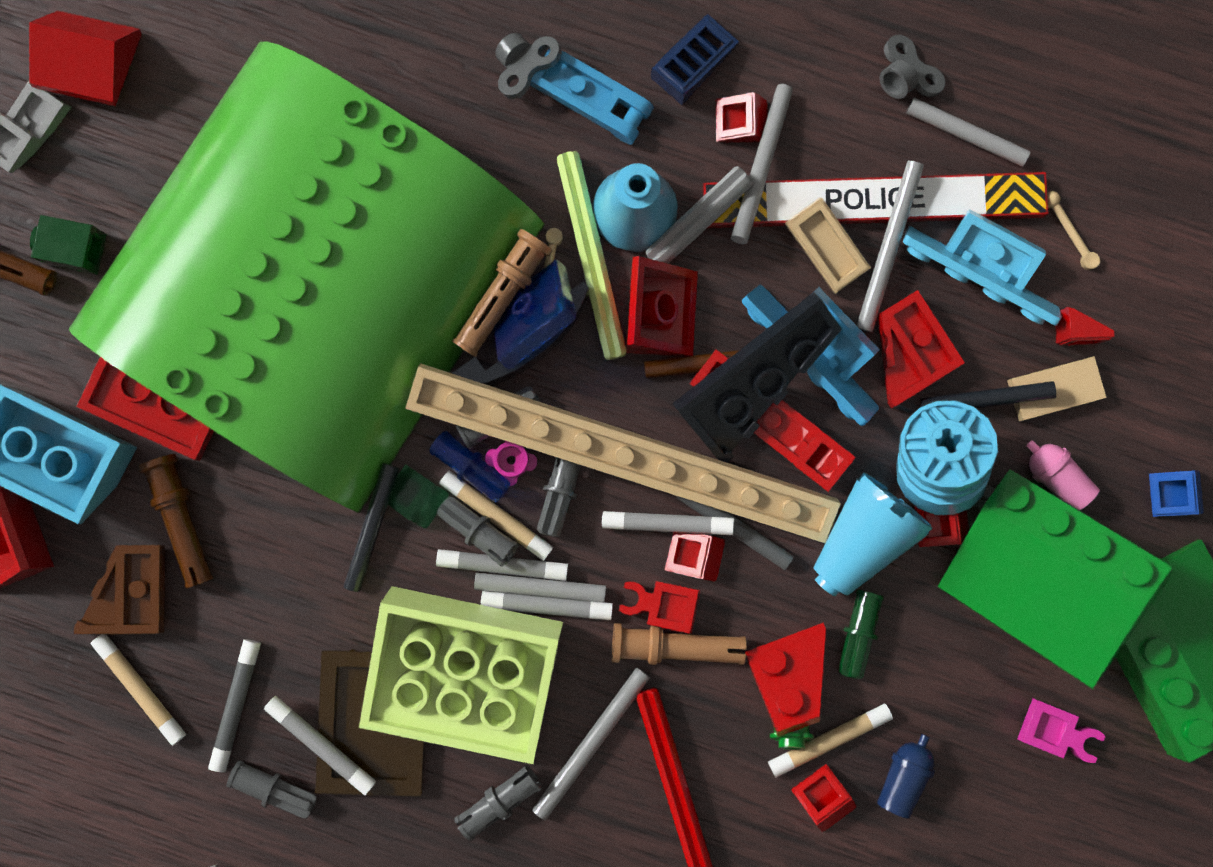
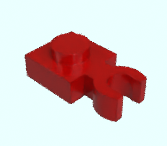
M656 581L654 593H648L646 588L639 583H624L625 589L638 593L639 600L633 607L620 605V612L629 616H637L646 611L649 612L647 625L692 634L701 591Z

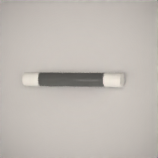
M249 639L243 640L209 763V770L221 773L226 772L259 653L260 642Z

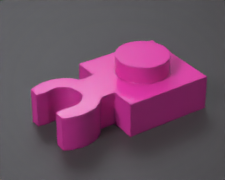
M1032 698L1017 739L1061 758L1065 757L1066 751L1070 747L1071 752L1077 758L1088 763H1096L1097 757L1085 752L1083 745L1085 740L1090 737L1104 741L1105 735L1099 730L1087 726L1075 729L1079 719L1078 716Z

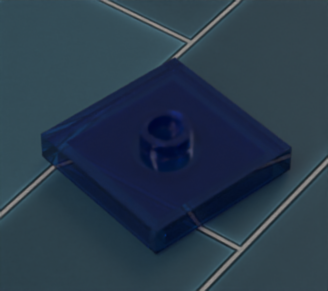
M557 259L531 278L532 283L529 287H526L525 290L519 289L494 327L497 358L508 370L576 318L567 268Z

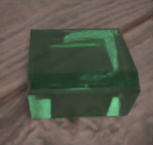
M405 465L396 478L388 505L409 521L427 528L437 515L440 505L448 498L449 493L410 466Z

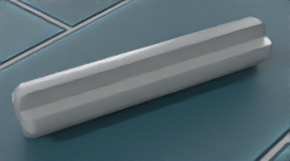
M739 166L734 167L646 250L647 257L669 264L752 186V179Z

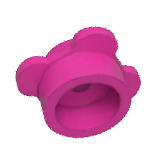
M505 441L497 449H490L485 456L487 465L495 467L500 474L501 483L506 486L515 485L520 475L526 471H533L537 466V458L534 454H529L523 446ZM509 456L515 457L514 464L507 462Z

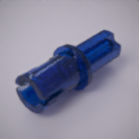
M448 431L442 432L431 445L429 453L432 456L437 457L455 471L460 482L466 480L490 500L497 502L509 490L510 482L481 460L482 454L480 452H471L452 437Z

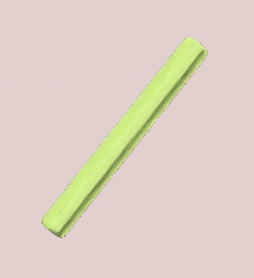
M577 151L565 152L557 156V164L586 284L589 288V297L603 355L606 360L621 358L626 355L627 350L580 155Z

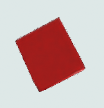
M755 92L716 99V141L760 142L768 117L767 100Z
M1071 307L1060 310L1061 320L1055 326L1056 344H1059V346L1098 345L1114 337L1113 329Z
M914 505V509L932 527L928 535L918 542L919 547L963 543L969 532L967 510L955 515H934L918 509Z
M673 532L665 570L715 582L719 573L725 540L704 534Z
M827 764L791 789L821 832L829 829L857 807L852 797Z

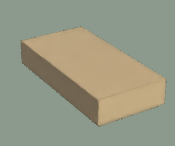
M822 197L816 199L785 222L787 228L833 293L839 292L871 268Z
M1094 356L1007 380L1009 387L1050 381L1055 382V399L1014 404L1019 421L1107 398Z

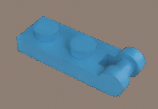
M550 49L547 50L544 57L550 53ZM562 51L561 58L552 68L539 70L531 79L530 86L608 130L616 138L630 145L634 143L639 134L637 128L642 119H648L654 109L653 104L644 97ZM618 103L628 109L623 119L612 114Z

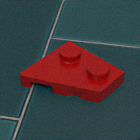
M918 290L878 315L887 401L890 408L896 407L965 363Z

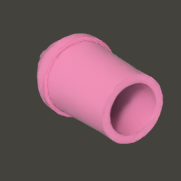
M1033 440L1026 445L1033 453L1029 462L1033 479L1037 483H1042L1057 498L1080 511L1098 495L1100 489L1071 458V453L1066 448L1053 444H1045L1039 447Z

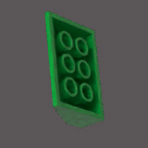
M1009 469L984 504L940 581L938 588L1093 690L1170 580L1172 567Z
M1198 539L1160 559L1172 567L1170 580L1116 656L1167 755L1188 763L1213 751V560L1202 539Z

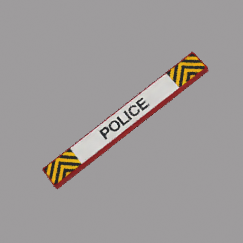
M1046 172L921 176L907 222L963 220L969 209L987 219L1044 218L1048 215ZM902 177L766 181L752 227L786 226V221L819 197L823 198L840 224L888 223ZM718 182L703 183V196ZM744 194L707 228L734 227Z

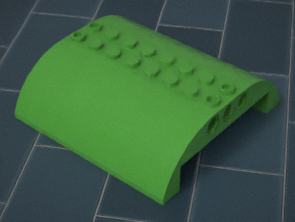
M259 42L69 327V331L81 343L104 360L226 439L308 488L348 509L360 513L375 489L382 464H391L423 415L405 409L418 366L421 363L439 370L451 372L464 352V349L453 343L452 340L456 338L476 305L498 275L496 271L497 263L499 260L507 258L519 240L517 233L520 229L527 231L537 238L545 224L521 199L493 176L424 128L311 59L275 43Z

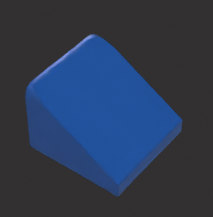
M1200 471L1149 474L1153 517L1203 514Z

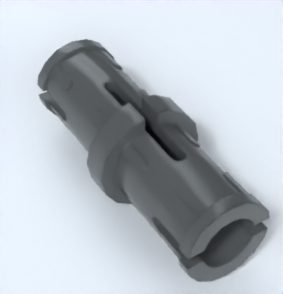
M525 765L497 788L494 786L488 788L484 792L485 797L462 814L454 818L457 825L462 824L458 827L462 835L468 841L474 840L476 836L499 819L505 821L513 814L512 810L537 791L539 792L542 789V784L539 781L535 782L538 780V777L528 765Z

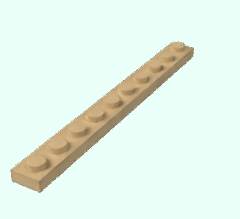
M421 363L418 366L405 408L822 543H826L841 504L837 498Z

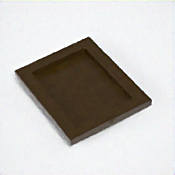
M355 649L349 651L322 650L318 732L377 781L366 796H422L424 741L359 728L372 651H357ZM317 755L315 793L363 795Z

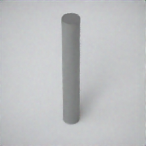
M913 98L907 109L906 114L1021 167L1024 166L1030 155L1029 150L916 98Z
M476 572L474 590L604 603L606 585Z

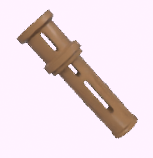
M520 229L517 233L519 240L507 258L499 260L497 263L496 271L498 275L476 305L456 338L452 340L453 343L474 357L478 354V350L498 323L519 289L525 290L526 287L531 285L532 280L530 277L543 257L550 256L553 252L545 243L523 229Z
M614 623L612 663H619L621 659L647 660L649 665H657V663H661L662 659L745 664L746 654L728 651V649L746 650L745 636L728 637L663 633V628L651 626L650 629L646 630L623 628L621 623Z

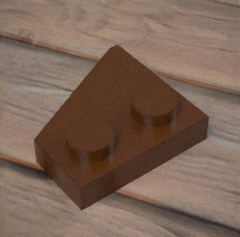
M116 545L106 564L105 575L97 581L90 595L93 598L82 620H77L74 626V634L163 633L165 545Z

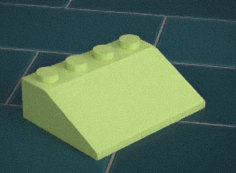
M392 586L380 604L359 728L533 764L563 622Z

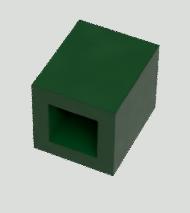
M40 215L38 226L33 228L30 235L31 258L48 266L98 275L107 234L90 224Z

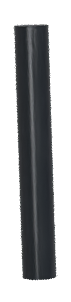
M1054 381L921 398L920 402L921 407L936 401H958L977 409L1055 399L1056 386Z
M382 464L343 586L347 590L360 592L399 472V467L395 465Z

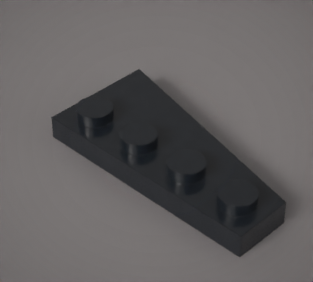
M813 292L672 404L714 456L720 461L729 463L734 457L732 450L743 437L749 439L760 426L757 421L772 403L778 405L788 394L786 389L798 373H806L841 332L842 328L822 299Z

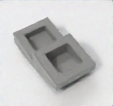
M28 81L7 115L0 113V167L9 173H14L50 137L71 106L49 91L32 88Z

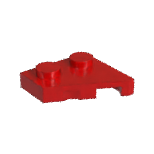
M824 622L745 652L747 662L778 737L820 722L826 642Z

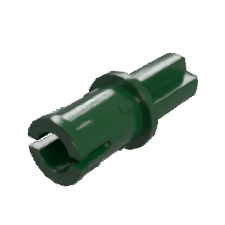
M857 589L849 627H844L843 631L847 632L838 671L843 676L862 679L865 674L873 639L878 640V636L874 634L885 596Z

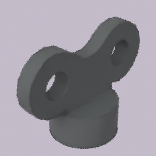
M515 32L508 34L499 42L495 56L506 70L499 77L498 88L508 99L522 97L529 90L531 79L536 72L552 68L558 63L562 55V49L557 40L553 37L544 36L534 41L531 45L520 33ZM550 49V53L547 56L541 57L543 50ZM519 79L516 86L510 87L512 80Z
M894 35L887 41L884 46V53L891 64L881 72L880 84L889 96L901 99L916 88L923 96L935 97L944 89L945 79L941 71L919 60L915 45L909 38L903 35ZM896 47L901 48L904 54L899 53ZM925 78H929L933 85L928 84Z

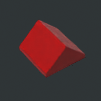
M55 11L29 22V83L32 88L116 106L142 35L141 30L62 11Z
M641 256L633 257L626 353L693 356L698 271Z
M0 486V588L53 568L54 564L30 500Z

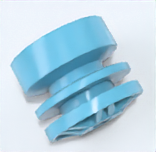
M936 401L919 408L907 419L900 436L896 464L897 482L905 498L918 509L934 515H955L970 509L984 495L998 452L997 435L988 418L973 406L958 401Z

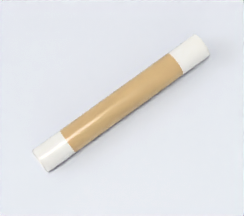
M450 470L441 479L439 484L480 515L488 516L492 524L542 561L547 558L554 548Z
M101 634L95 638L90 644L168 742L173 746L183 739L187 734L108 635Z
M884 703L806 742L805 749L790 750L768 761V764L775 778L893 720L892 714Z

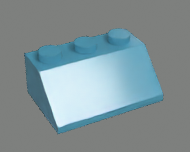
M0 385V486L77 524H82L117 487L137 447L24 391Z

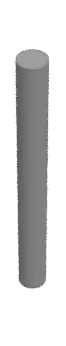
M778 84L749 176L753 184L744 193L731 235V240L739 244L748 243L791 100L793 88L786 84Z
M907 161L857 322V327L861 330L873 332L924 165L915 161Z
M635 668L533 807L532 811L543 820L549 817L651 678L641 669Z

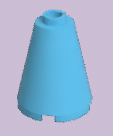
M631 164L612 173L601 183L594 196L593 213L599 234L610 245L632 252H644L676 222L678 205L672 187L661 175L647 165Z
M865 472L856 480L813 567L819 574L815 581L833 596H836L839 592L847 596L925 538L932 529L931 524L901 498L898 499L887 491L888 488Z

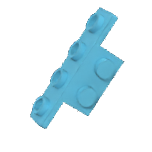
M971 209L967 211L947 245L911 226H908L905 231L903 243L908 245L907 251L914 257L925 262H929L932 258L946 266L945 272L951 277L967 283L969 279L984 287L982 291L988 297L1003 304L1007 300L1022 307L1020 311L1024 316L1038 324H1043L1046 320L1057 326L1061 320L1060 308L1057 305L1025 289L1030 278L1046 256V250Z

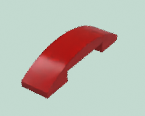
M716 349L689 384L694 387L729 358ZM783 400L778 405L772 403L757 421L760 426L754 434L792 462L795 467L827 492L830 491L856 458Z

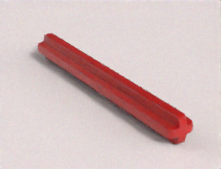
M656 688L641 691L636 697L687 866L713 867L659 691Z

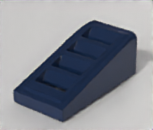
M707 14L651 69V79L678 103L683 105L734 50L739 41ZM706 30L723 43L719 49L702 36ZM695 42L711 55L708 60L692 47ZM685 53L700 66L697 71L681 58ZM674 65L689 77L686 82L671 70Z

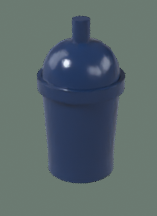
M922 733L918 743H905L897 752H893L891 757L893 761L877 804L882 808L906 819H910L929 779L933 778L935 770H933L935 765L934 756L926 748L930 739L929 736Z

